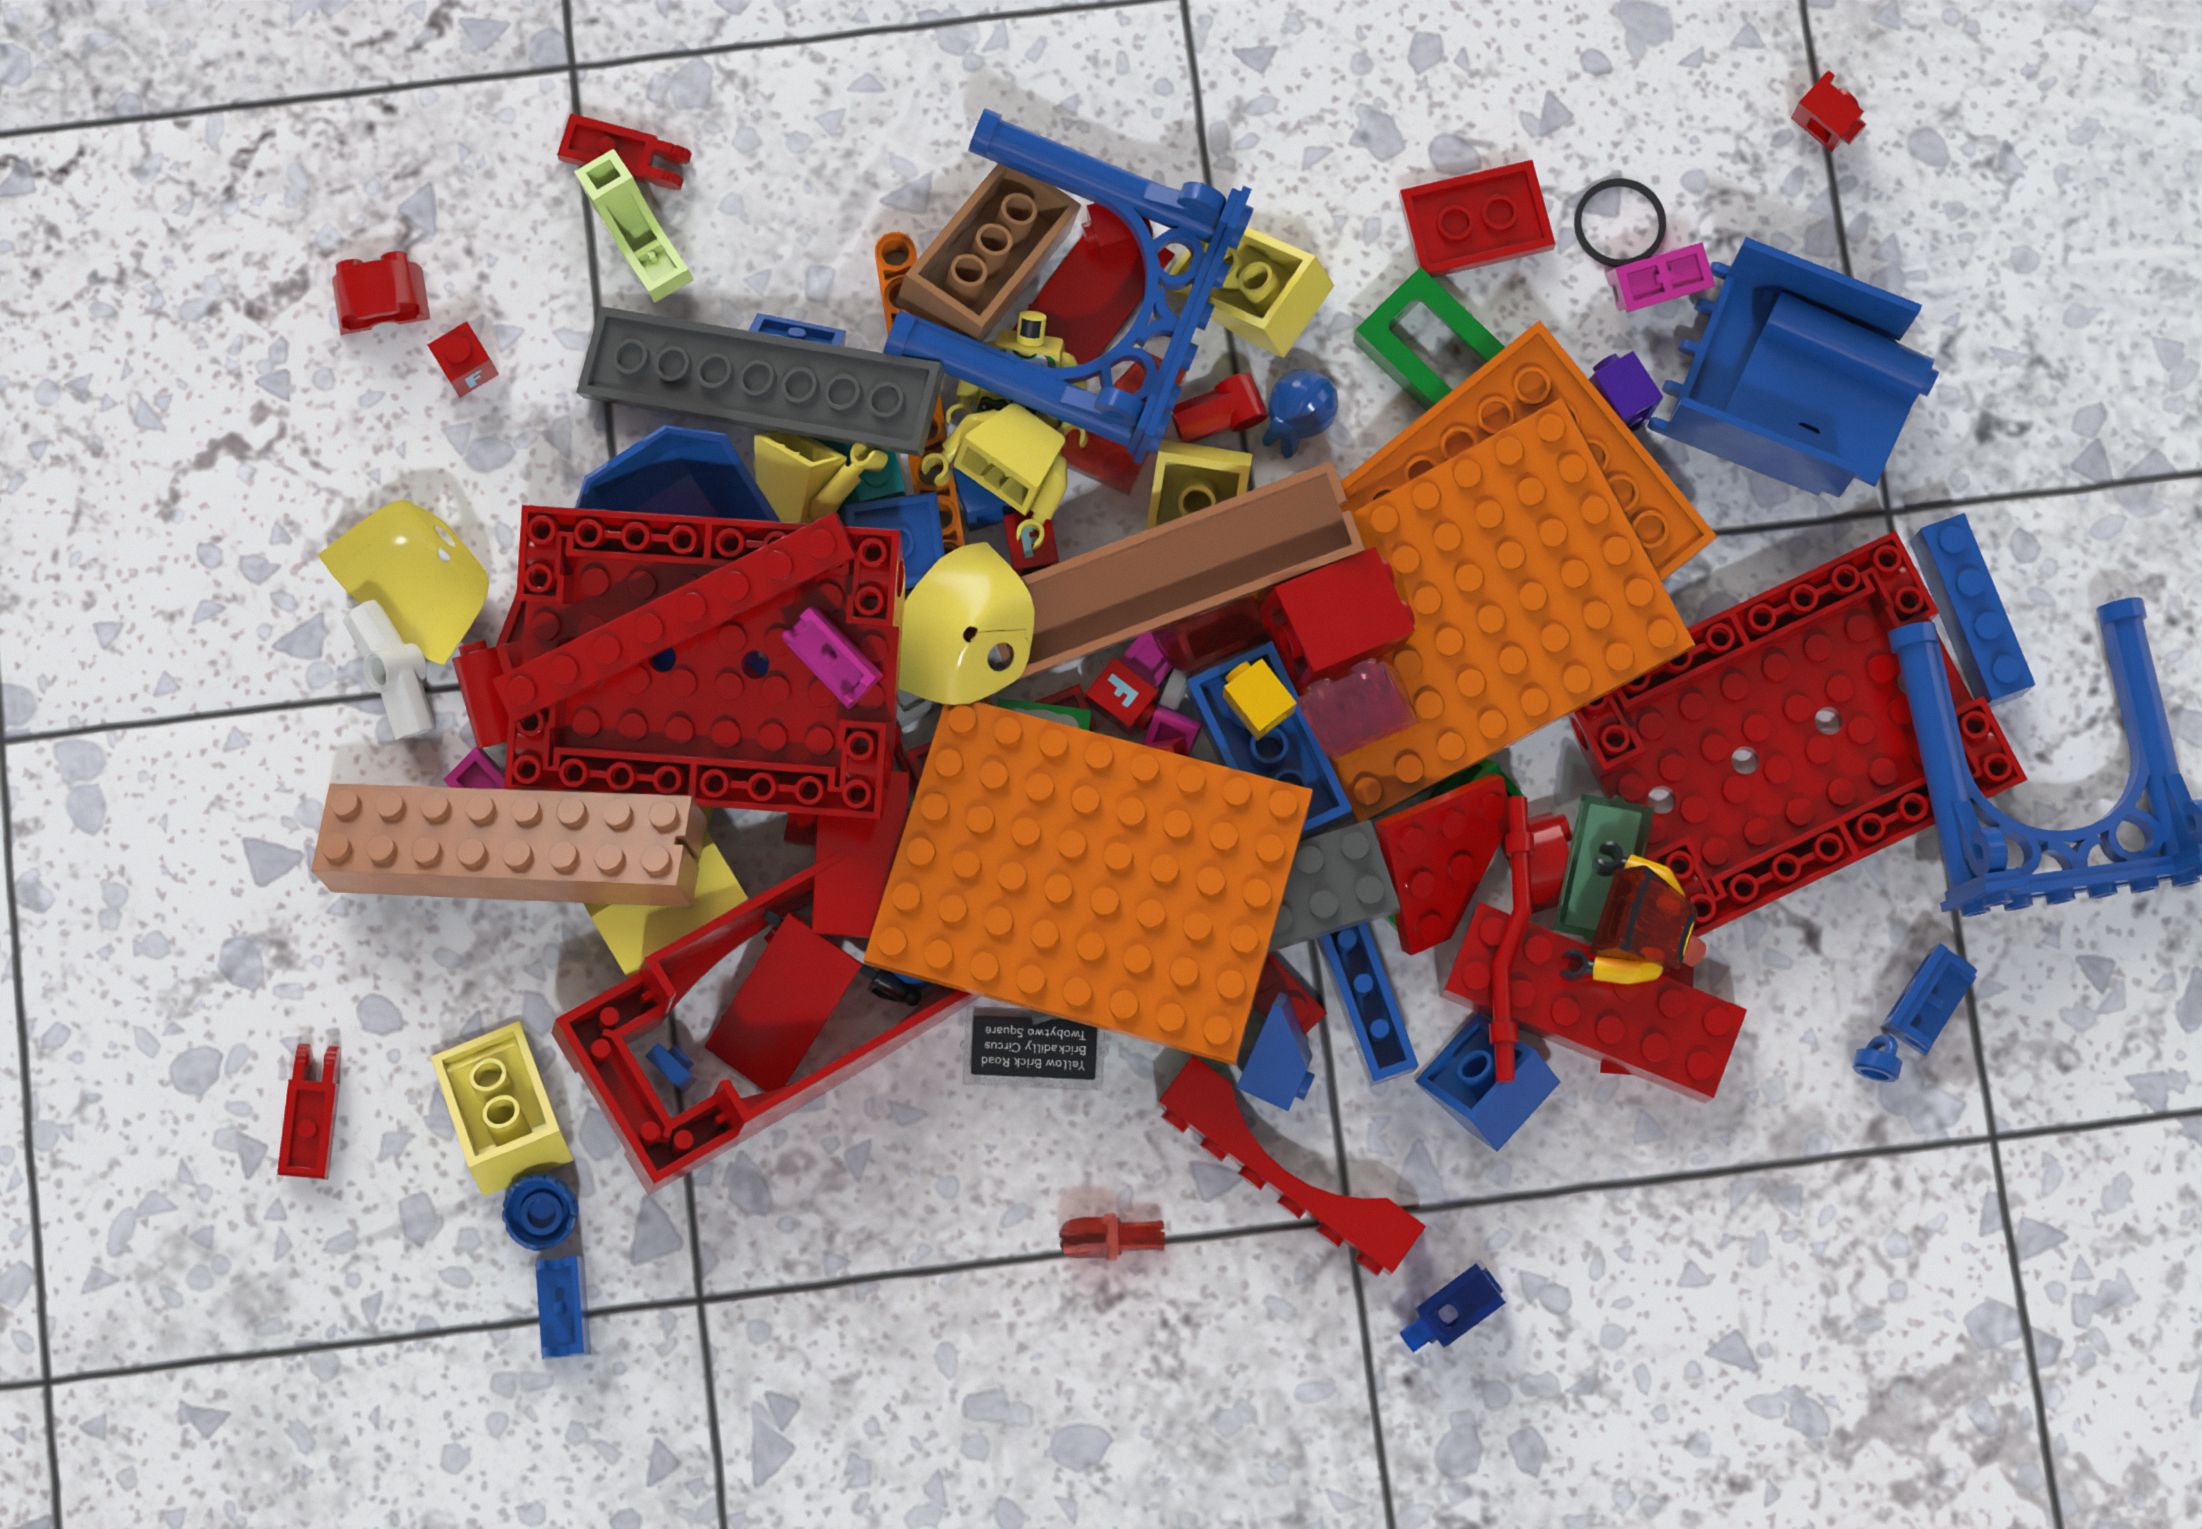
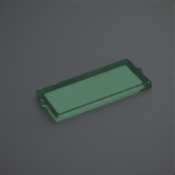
M1581 794L1553 926L1554 931L1583 936L1585 941L1593 942L1614 874L1608 877L1596 874L1592 869V862L1594 858L1613 862L1611 857L1599 852L1601 844L1608 841H1613L1620 845L1623 856L1627 858L1632 854L1644 858L1654 807L1625 802V799L1618 795L1609 799ZM1616 871L1624 877V871ZM1624 877L1627 885L1637 892L1639 882Z

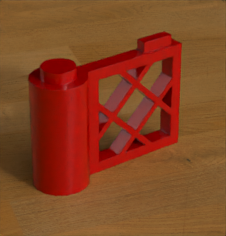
M524 639L491 648L487 647L486 640L459 646L460 656L452 658L477 749L507 742L509 715L492 679L514 669L509 652L523 649Z

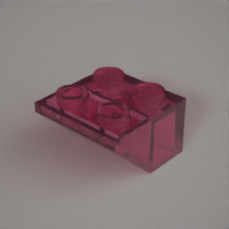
M1373 658L1360 662L1349 669L1350 676L1333 682L1332 677L1318 680L1305 688L1307 691L1306 695L1296 698L1305 719L1327 757L1333 760L1420 723L1400 672L1385 661L1377 663L1376 659Z

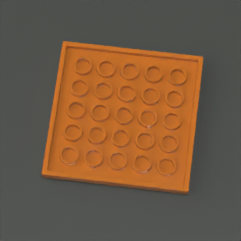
M1540 320L1341 481L1349 504L1340 507L1341 511L1351 510L1354 512L1562 398L1661 582L1718 538Z

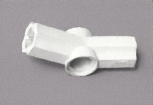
M376 600L363 602L355 609L349 611L342 622L364 657L363 671L367 684L373 691L381 693L395 740L400 741L413 738L437 729L422 685V681L426 676V662L420 648L413 643L404 644L383 607L378 605Z

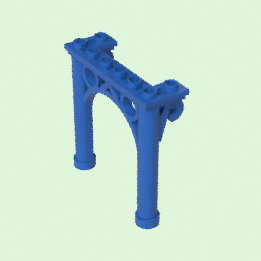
M984 108L968 148L969 152L1097 203L1113 212L1129 228L1139 246L1145 270V289L1140 312L1127 334L1111 350L1093 361L1074 367L1050 368L1030 363L902 310L896 316L883 353L940 362L944 366L945 374L1128 447L1126 452L1135 455L1133 461L1141 464L1147 450L1156 454L1173 414L1170 412L1173 411L1183 387L1175 384V379L1180 368L1186 371L1190 369L1199 346L1191 343V339L1196 328L1205 331L1215 306L1207 302L1212 287L1221 290L1231 264L1223 261L1228 247L1237 250L1254 208L1246 205L1252 189L1243 186L1241 191L1232 188L1226 201L1225 196L1221 192L1199 182H1186L1183 184L1181 191L1166 187L1002 120V114ZM1141 217L1171 229L1153 240ZM1200 241L1209 244L1206 253H1204ZM1175 243L1185 246L1190 251L1192 257L1188 271L1177 276L1170 275L1162 269L1157 255L1163 248ZM1192 284L1193 286L1181 316L1178 317L1171 312L1166 304V289L1172 291L1181 290ZM1153 310L1156 320L1151 321L1147 325ZM1154 337H1170L1171 341L1159 371H1157L1155 361L1142 348L1147 341ZM1137 343L1141 348H1135L1133 346ZM1123 361L1136 362L1144 370L1145 379L1141 388L1132 394L1116 389L1112 382L1111 368ZM1099 376L1101 390L1097 395L1072 384Z
M2143 598L2121 599L2109 602L2096 609L2128 740L2130 771L2126 787L2115 806L2094 824L2073 830H2045L2025 825L2005 815L1986 799L1974 782L1967 765L1935 623L1919 622L1898 627L1888 632L1891 651L1897 654L1950 884V890L1944 892L1946 901L1940 903L1942 912L1960 910L1962 917H1972L1991 911L1990 907L2000 905L2004 906L2005 911L2028 908L2033 906L2034 899L2046 898L2047 905H2057L2075 900V894L2088 892L2089 899H2099L2117 894V888L2129 886L2131 893H2141L2159 888V882L2171 880L2173 888L2201 882L2202 799H2191L2179 770L2143 620L2147 618ZM2143 791H2145L2150 814L2135 807ZM1978 819L1989 827L1981 828ZM2122 821L2132 823L2141 829L2145 837V845L2142 851L2129 852L2119 844L2116 831ZM2004 836L2021 847L2024 856L2021 867L2014 869L2006 868L2008 849ZM2075 843H2077V844L2074 845L2072 848L2069 846L2070 844H2075ZM2099 844L2106 857L2114 862L2088 867L2087 859L2090 850ZM2159 852L2160 857H2154ZM2041 854L2054 858L2062 868L2060 871L2032 874L2039 867Z

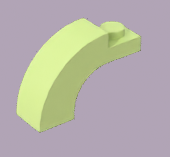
M614 149L574 171L619 252L654 303L694 280L688 267L648 207L634 178Z

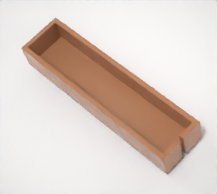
M1333 461L1020 577L1031 595L1035 615L1028 663L1021 677L1014 682H1019L1285 583L1365 551L1366 548L1352 511H1341L1340 507L1349 504ZM998 643L997 648L1006 669L1013 660V648L1008 643Z
M330 783L311 871L334 893L693 907L699 867L693 858H701L707 818L692 796Z

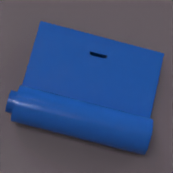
M1781 291L1725 412L1857 463L1861 466L1855 478L1875 487L1913 403L1919 394L1926 397L1929 395L1939 371L1932 368L1935 361L1934 358Z

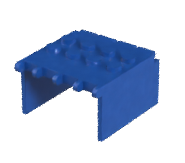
M1745 237L1731 266L1720 262L1711 263L1712 275L1724 280L1716 302L1703 298L1697 299L1694 309L1701 314L1709 316L1700 343L1688 339L1681 340L1678 350L1694 357L1683 384L1672 380H1665L1662 391L1677 398L1669 421L1651 417L1647 428L1817 496L1823 491L1840 498L1858 474L1861 465L1725 412L1726 407L1781 291L1893 341L1901 340L1918 316L1922 305Z

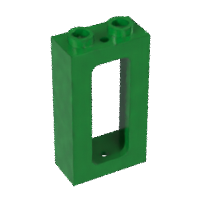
M1419 267L1356 328L1353 342L1427 412L1453 390L1391 332L1419 302H1422L1485 363L1501 352L1505 346L1427 272Z

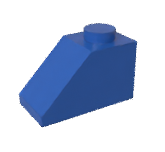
M1279 991L1236 1088L1289 1112L1295 1097L1304 1101L1315 1074L1307 1071L1313 1055L1287 994Z

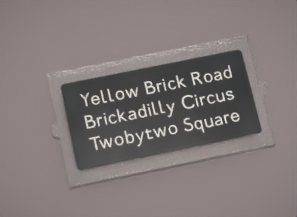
M966 1007L965 1040L960 1042V1047L964 1050L963 1085L1103 1091L1104 1056L1109 1054V1049L1105 1046V1030L1060 1017L1034 1025L1030 1011L1027 1008Z

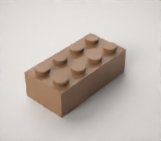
M998 163L905 274L896 304L912 315L982 343L1068 237L1081 204L1053 185Z

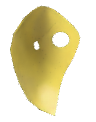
M407 500L394 501L383 506L318 554V557L331 575L359 604L376 600L377 604L383 607L405 644L413 643L417 645L422 651L424 658L443 666L472 626L488 595L489 580L487 572L461 539L442 519ZM435 525L442 528L452 538L455 547L448 544L438 534ZM439 548L450 556V561L443 562L439 558Z
M987 542L964 545L941 557L917 583L904 601L899 689L941 704H970L1007 687L1021 677L1025 671L1030 655L1035 610L1032 598L1026 585L1017 573ZM968 627L977 628L975 637L971 639V642H966L963 633ZM998 643H1008L1013 648V660L1006 669L994 671L988 664L989 652Z

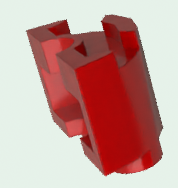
M403 251L387 252L381 255V260L363 263L358 259H347L338 262L335 265L336 275L332 277V285L340 335L372 330V327L381 323L389 322L401 325L430 319L422 267L415 262H410L408 253Z
M1546 812L1528 818L1529 833L1534 834L1535 851L1534 855L1530 856L1532 914L1567 904L1576 859L1572 860L1567 842L1572 841V833L1564 814L1554 816L1552 812ZM1508 827L1505 835L1510 833V827ZM1504 835V837H1503V839H1502V841H1501L1500 844H1501V847H1502V850H1503L1505 859H1507V861H1508V863H1509V865H1510V868H1511V857L1506 855L1505 835Z

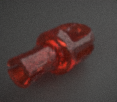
M1105 1213L1104 1217L1074 1218L1066 1221L1059 1229V1237L1062 1239L1059 1244L1062 1252L1072 1258H1105L1106 1261H1116L1117 1256H1121L1122 1251H1163L1165 1247V1232H1161V1230H1164L1163 1220L1121 1222L1115 1213Z

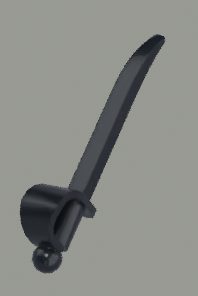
M767 909L762 916L763 919L778 928L784 920ZM862 963L863 965L859 973L872 980L867 988L868 991L881 999L898 1003L905 1002L908 1006H916L920 1003L922 997L918 989L911 988V985L900 980L890 971L880 968L876 971Z

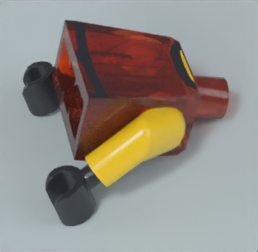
M1608 841L1601 844L1599 852L1611 857L1613 862L1594 858L1592 869L1600 876L1608 877L1614 874L1589 951L1596 958L1595 961L1588 960L1581 950L1569 949L1563 953L1562 958L1576 960L1580 964V970L1577 972L1560 970L1559 976L1567 982H1576L1584 974H1591L1593 979L1597 981L1634 984L1656 980L1662 972L1678 970L1682 963L1691 967L1700 963L1706 953V943L1692 935L1698 915L1697 908L1685 897V893L1673 872L1664 865L1633 854L1629 858L1623 856L1622 848L1616 842Z

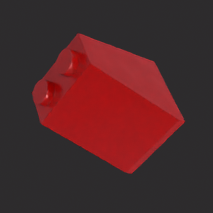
M1376 547L1275 586L1257 612L1256 617L1268 642H1273L1298 697L1404 645L1416 631L1414 628L1415 617L1407 601H1401L1393 585L1395 583L1393 569L1385 558H1380Z

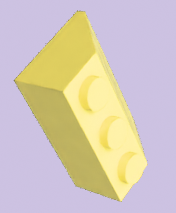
M706 829L701 858H693L699 867L693 907L583 903L628 979L640 972L645 957L749 901Z

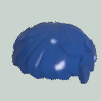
M531 1173L516 1179L512 1183V1187L503 1202L502 1220L506 1225L505 1228L509 1236L517 1244L533 1251L546 1250L563 1243L565 1238H568L575 1229L578 1220L579 1204L575 1193L561 1179L548 1173Z

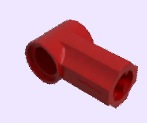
M1249 372L1231 376L1219 382L1214 387V390L1175 404L1173 411L1170 412L1173 413L1172 420L1179 439L1184 443L1190 444L1228 429L1231 432L1249 429L1260 424L1269 416L1254 378Z

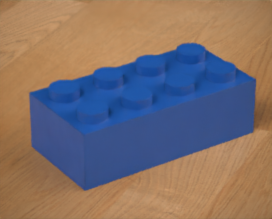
M1272 641L1186 680L1187 687L1185 692L1200 723L1203 724L1202 728L1221 766L1313 789V797L1300 841L1350 819L1353 809ZM1262 658L1297 702L1295 713L1259 740H1256L1223 698V689L1228 684L1225 677L1233 669L1245 661H1248L1252 666Z

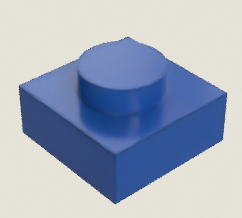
M658 1042L645 1055L683 1093L697 1081L688 1071L694 1063L675 1044L667 1051Z

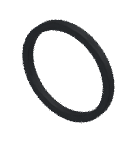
M1615 178L1596 184L1583 195L1575 212L1574 229L1580 246L1591 258L1610 267H1620L1650 258L1657 251L1665 235L1666 215L1660 200L1648 187L1634 180ZM1611 187H1626L1640 192L1652 203L1658 216L1659 229L1656 240L1648 250L1633 258L1614 259L1602 255L1589 244L1582 229V212L1587 202L1598 192Z

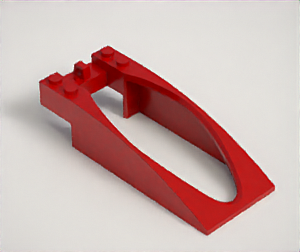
M839 850L644 958L638 974L555 1019L551 1034L575 1073L579 1072L626 1150L624 1156L648 1196L795 1112L981 997L939 985L896 1026L804 1079L772 1091L744 1098L739 1096L730 1079L722 1080L712 1096L671 1119L627 1044L660 1027L680 1000L703 976L744 942L772 925L762 918L766 909L784 918L789 912L793 913L813 903L814 876L850 856L851 854L846 851Z

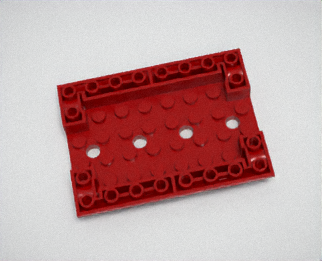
M522 505L516 600L526 601L522 665L561 646L570 637L578 638L808 524ZM844 526L858 557L672 647L676 654V662L669 671L659 670L653 663V657L518 723H512L509 718L504 789L692 796L698 806L882 819L894 765L906 583L901 530ZM818 606L884 675L850 709L832 693L781 638V635L786 630H790L800 621L799 616L809 607ZM756 650L763 652L769 659V670L761 678L752 677L747 672L745 666L748 655Z
M1896 530L1687 628L1697 647L1568 715L1575 740L1608 805L1640 813L1632 850L1633 854L1668 867L1684 891V905L1678 908L1677 914L1670 918L1671 921L1682 933L1688 918L1692 914L1697 913L1688 942L1936 824L1907 695L1898 686V676L1901 674L1897 654L1891 651L1888 632L1909 624L1932 622L1939 611ZM1938 635L1967 765L1977 787L1986 799H1989L2028 779L1984 696L1975 700L1972 699ZM1821 711L1833 713L1839 721L1837 733L1828 735L1820 732L1815 725L1816 714ZM1738 750L1750 752L1756 759L1755 771L1750 774H1742L1736 771L1732 765L1733 753ZM1657 789L1668 792L1673 799L1672 810L1664 814L1653 811L1648 803L1649 793Z

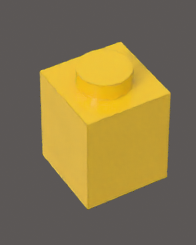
M1262 658L1252 666L1248 661L1243 662L1225 677L1228 684L1224 686L1223 698L1256 740H1259L1295 713L1297 702Z

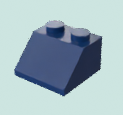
M1477 1012L1415 1080V1083L1469 1133L1498 1152L1561 1081L1536 1050L1519 1040V1043L1514 1045L1515 1082L1497 1083L1495 1046L1490 1045L1489 1024L1493 1022Z

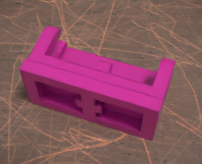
M1703 242L1623 265L1605 273L1609 286H1615L1619 299L1615 303L1619 311L1626 310V313L1715 287Z
M818 606L809 607L799 616L800 621L790 630H786L781 635V638L832 693L850 709L884 675Z

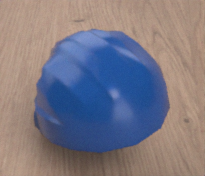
M1295 369L1282 376L1275 383L1270 394L1268 415L1271 423L1263 436V445L1271 446L1277 439H1280L1281 454L1285 459H1288L1298 451L1299 439L1313 437L1329 428L1337 415L1339 407L1338 394L1333 382L1325 375L1313 369Z

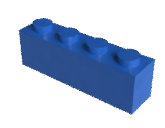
M1965 513L1921 528L1909 542L1974 700L1984 696L1991 708L2022 697L2036 684Z
M1367 923L1316 938L1369 1086L1372 1087L1415 1072L1419 1064Z

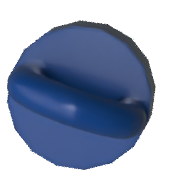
M1886 1034L1874 1037L1866 1048L1856 1050L1852 1068L1859 1075L1872 1080L1895 1082L1899 1079L1903 1063L1901 1059L1896 1057L1897 1041L1893 1036ZM1886 1046L1885 1052L1879 1051L1881 1047Z

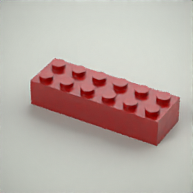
M1481 902L1478 903L1473 911L1440 997L1493 1018L1491 965L1511 914ZM1528 922L1511 967L1513 1022L1518 1023V1029L1704 1104L1715 1097L1748 1009L1663 975H1660L1653 981L1634 984L1597 981L1593 979L1591 974H1584L1576 982H1567L1559 976L1560 970L1577 972L1580 970V964L1574 959L1562 958L1564 952L1569 949H1578L1586 955L1588 960L1594 961L1596 956L1599 955L1590 952L1591 946ZM1602 954V956H1600L1619 959L1609 954Z

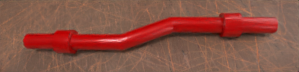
M1525 796L1508 798L1510 833L1505 835L1506 855L1511 857L1513 910L1491 965L1494 1023L1489 1024L1490 1045L1495 1046L1497 1083L1515 1082L1514 1045L1519 1043L1518 1023L1513 1022L1511 967L1532 914L1530 856L1535 853L1534 834L1529 833L1528 801Z

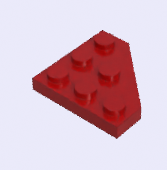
M1495 773L1375 822L1380 848L1400 905V913L1394 914L1401 951L1411 956L1451 939L1509 827V804L1504 777Z

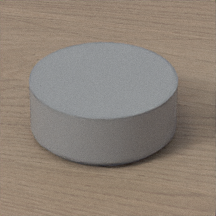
M1179 663L1176 664L1163 692L1159 706L1162 705L1173 711H1178L1186 694V680L1193 677L1194 672H1192V669Z

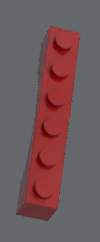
M1194 1055L1191 1056L1158 1102V1106L1165 1110L1160 1117L1166 1123L1182 1134L1189 1128L1203 1138L1199 1146L1220 1162L1227 1156L1242 1167L1237 1173L1241 1178L1260 1191L1264 1185L1271 1188L1280 1195L1276 1202L1279 1206L1298 1219L1303 1214L1309 1216L1319 1224L1315 1230L1316 1233L1337 1248H1339L1342 1242L1347 1244L1358 1253L1354 1260L1377 1277L1381 1271L1389 1276L1393 1274L1426 1228L1423 1223L1389 1198H1356L1336 1195L1313 1187L1287 1172L1263 1150L1249 1131L1237 1106L1232 1084Z

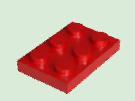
M1533 160L1400 190L1399 199L1418 268L1421 267L1432 278L1552 251L1555 248L1556 243Z

